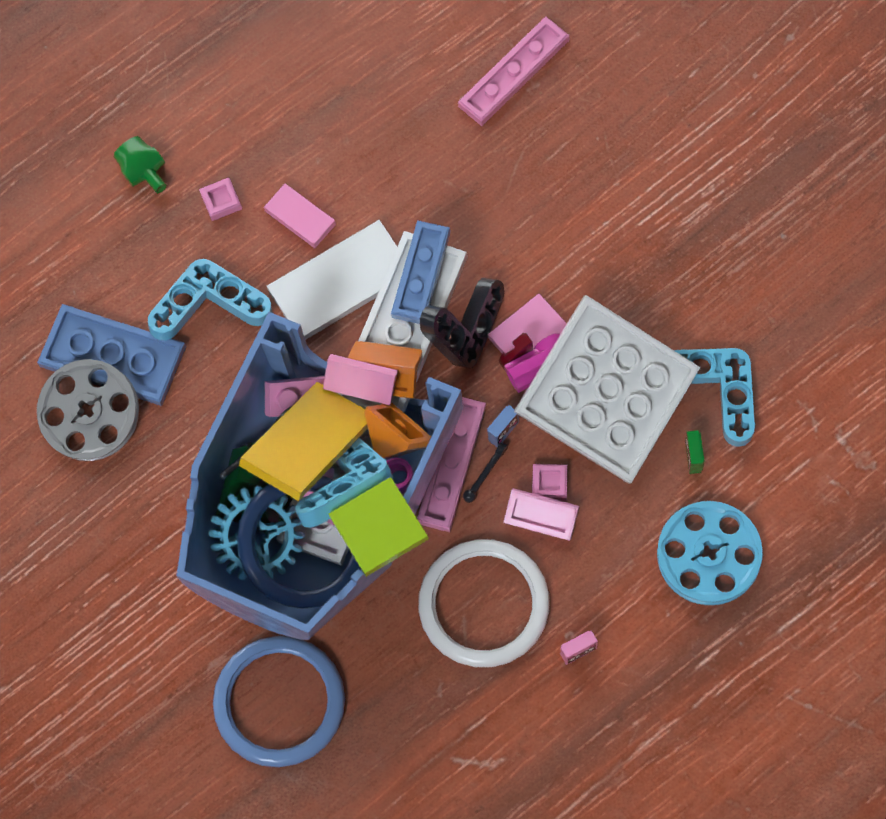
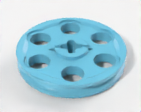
M696 502L681 508L666 522L658 542V565L665 582L682 598L701 605L725 604L743 595L754 583L762 563V542L752 521L740 510L722 502ZM692 514L699 515L704 520L705 525L698 531H691L685 525L686 517ZM724 518H733L738 522L739 529L734 534H726L719 527L720 521ZM671 541L680 542L685 548V553L679 558H672L665 552V546ZM708 545L711 550L720 549L716 552L715 560L711 561L708 556L700 557L704 552V546ZM740 548H748L754 554V561L748 565L740 564L736 561L734 553ZM685 572L696 573L699 576L700 583L696 588L687 589L680 582L681 575ZM721 575L730 576L735 583L734 589L730 592L718 590L715 586L717 577Z

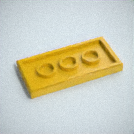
M316 382L241 457L239 466L299 501L368 429L364 413L365 409L336 392L323 389V385Z

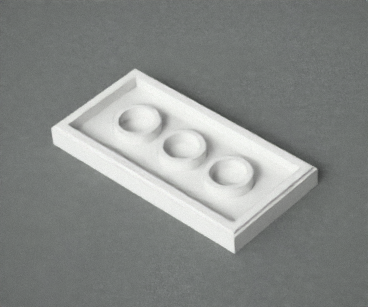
M378 220L267 285V289L285 318L301 325L306 340L377 297L396 252L397 245L381 221Z

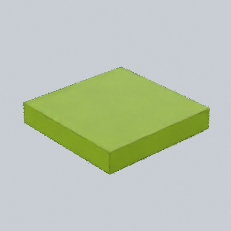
M391 477L328 514L366 577L429 540L428 535Z

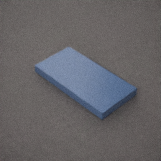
M62 304L37 364L39 367L55 372L64 365L77 360L92 359L103 361L121 371L129 379L138 399L162 406L186 345L184 342L175 339L158 340L149 331ZM95 371L91 376V384L101 387L105 385L108 379L106 371Z

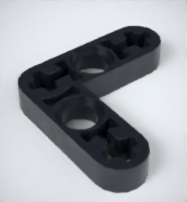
M481 278L473 291L461 322L445 307L429 305L424 308L419 324L422 334L453 365L470 369L477 364L503 302L505 291L503 283L496 279Z

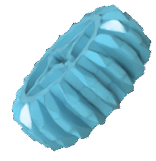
M255 486L254 496L262 489L260 486ZM246 488L240 490L243 500L239 502L233 494L228 495V500L233 504L230 509L221 503L218 505L217 508L225 513L223 519L212 516L211 521L220 525V530H209L210 537H220V541L210 545L211 550L218 551L223 549L224 551L218 555L216 561L221 564L230 559L231 561L227 565L226 571L231 574L237 567H240L238 578L244 580L247 575L243 570L240 559L231 549L238 546V533L228 537V532L234 517L243 509L245 511L247 504L253 498L249 496ZM285 495L269 506L279 514L282 521L276 523H262L259 521L257 525L261 530H268L265 531V537L261 536L263 538L260 542L262 550L256 541L255 547L261 566L272 579L273 573L271 568L276 567L277 571L282 575L286 572L281 564L284 559L292 565L295 564L296 560L289 555L291 549L301 552L303 548L293 543L294 538L302 539L305 537L304 532L294 531V527L302 524L300 519L290 518L296 512V506L291 505L286 509L283 508L288 500V497ZM285 531L281 548L273 557L269 558V541Z

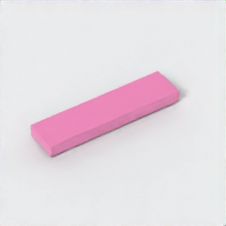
M545 16L458 101V107L479 125L483 126L569 41V35Z
M462 397L463 412L423 496L417 517L421 525L446 532L451 531L486 409V403Z

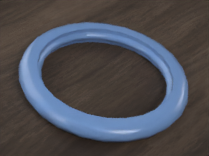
M287 636L261 638L244 646L234 654L221 670L213 696L215 722L222 738L230 748L250 762L270 767H285L299 764L312 758L326 747L338 730L345 704L343 681L336 665L326 653L310 642ZM273 653L293 654L312 664L320 673L325 683L328 698L325 716L316 732L305 742L292 748L281 750L266 749L255 745L245 738L236 727L230 707L231 691L236 678L242 670L255 659Z

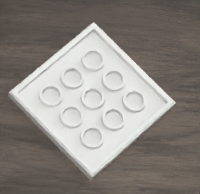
M585 295L514 412L623 481L631 484L700 367Z

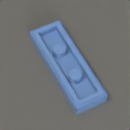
M417 220L392 307V318L420 324L421 313L425 307L431 305L451 233L450 227Z

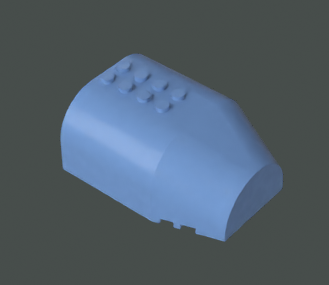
M268 312L192 465L190 476L192 480L191 490L186 504L187 518L185 532L182 533L177 577L194 593L235 616L287 637L308 640L390 568L393 561L367 577L362 569H358L351 576V581L337 595L334 594L324 606L304 609L284 606L267 598L254 587L247 576L244 580L238 578L240 567H237L234 572L229 574L226 571V567L231 561L230 559L221 564L216 561L218 555L224 551L223 549L218 551L211 550L210 545L220 541V537H210L209 530H220V525L211 521L212 516L223 519V517L216 515L225 480L220 478V474L229 465L232 449L247 446V443H256L278 418L265 415L264 381L325 376L327 362L317 356L307 346L301 325ZM428 377L426 381L428 399L410 398L404 413L432 437L426 448L403 456L392 457L403 458L408 461L414 472L404 494V499L414 515L463 412L461 390L431 377ZM404 471L394 472L392 474L394 483L400 484L404 482L407 478V473ZM231 522L228 537L238 533L239 523ZM256 530L255 541L262 550L260 542L263 538L261 536L265 537V533ZM277 536L269 541V558L273 557L282 546L281 543L277 542ZM238 546L232 547L233 553L239 558ZM291 549L289 555L296 560L295 564L292 565L284 559L281 562L286 570L283 575L277 571L276 567L271 568L273 579L285 587L301 591L316 590L329 585L344 572L351 560L352 553L348 550L341 566L306 552H296Z

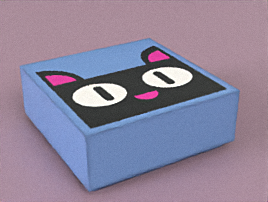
M510 405L506 406L487 428L488 441L496 447L506 439L519 423V416Z

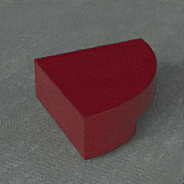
M522 333L512 341V344L515 346L512 350L501 354L499 363L503 369L504 365L533 350V341L527 333Z

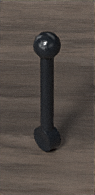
M503 442L499 444L495 454L471 489L463 493L465 502L471 503L475 501L477 490L499 458L504 455L508 445Z

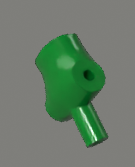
M135 136L116 149L114 159L119 164L122 174L132 187L146 180L156 193H161L166 189L167 185L156 173L165 164V161L154 147L145 143L141 137Z

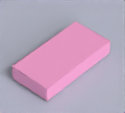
M284 184L264 206L265 212L314 248L318 246L336 225L333 218L287 184Z
M330 354L327 361L323 389L390 405L393 399L398 370Z
M513 488L503 523L570 541L579 506Z

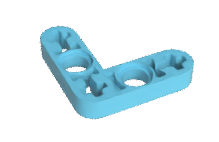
M199 259L190 264L150 312L148 327L155 339H172L206 298L252 326H261L268 312H272L271 302L264 293L207 259ZM206 272H209V279L206 277H202L200 280H198L197 273L203 275ZM228 286H233L239 290L238 295L231 299L224 298L220 293L222 289ZM182 293L189 294L193 298L191 303L185 306L177 305L174 299ZM250 305L254 308L262 305L263 312L257 310L254 314L251 313ZM169 317L170 326L162 325L158 328L157 321L164 322Z
M737 348L674 350L691 362L696 359L708 361L711 369L705 374H696L691 384L720 383L724 438L733 446L740 447L748 444L753 437L755 429L751 361L748 354ZM731 359H737V363L742 365L739 368L738 380L732 381V367L726 366L730 364ZM731 390L743 391L747 398L746 401L741 405L730 403L727 394ZM742 413L741 427L748 430H745L743 436L739 437L736 436L735 431L730 429L734 428L735 414Z
M358 438L336 461L339 468L346 474L297 503L295 510L304 527L318 526L330 519L328 514L389 477L393 480L386 460L363 440Z

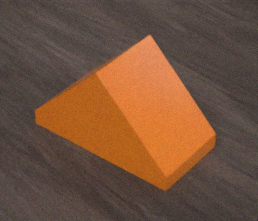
M393 403L390 405L368 406L365 409L364 413L373 450L382 458L403 456L427 447L432 436Z

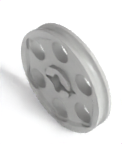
M92 359L77 360L55 371L44 384L37 403V420L46 441L63 455L81 461L104 459L119 451L134 433L139 417L138 397L129 379L112 365ZM97 370H105L108 376L106 384L99 388L93 387L91 384L92 374ZM65 377H72L75 381L74 390L67 395L61 394L59 391L60 381ZM119 394H125L129 399L128 407L122 412H115L112 408L113 399ZM85 403L90 406L95 404L92 408L94 413L92 417L87 415L81 416L84 413L82 406ZM55 408H60L64 413L63 422L58 426H50L47 421L49 412ZM107 426L116 427L118 432L117 439L111 444H105L101 440V432ZM75 433H82L85 437V445L78 451H72L68 445L69 438Z

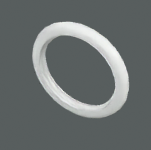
M475 539L452 547L432 563L422 581L419 592L418 612L425 633L431 643L442 654L458 663L472 667H495L510 663L524 655L537 642L546 626L549 615V591L545 578L537 564L525 552L509 543L493 539ZM476 556H492L514 565L525 577L532 594V611L529 622L523 632L514 641L493 650H475L455 642L444 631L436 612V594L445 574L454 565Z

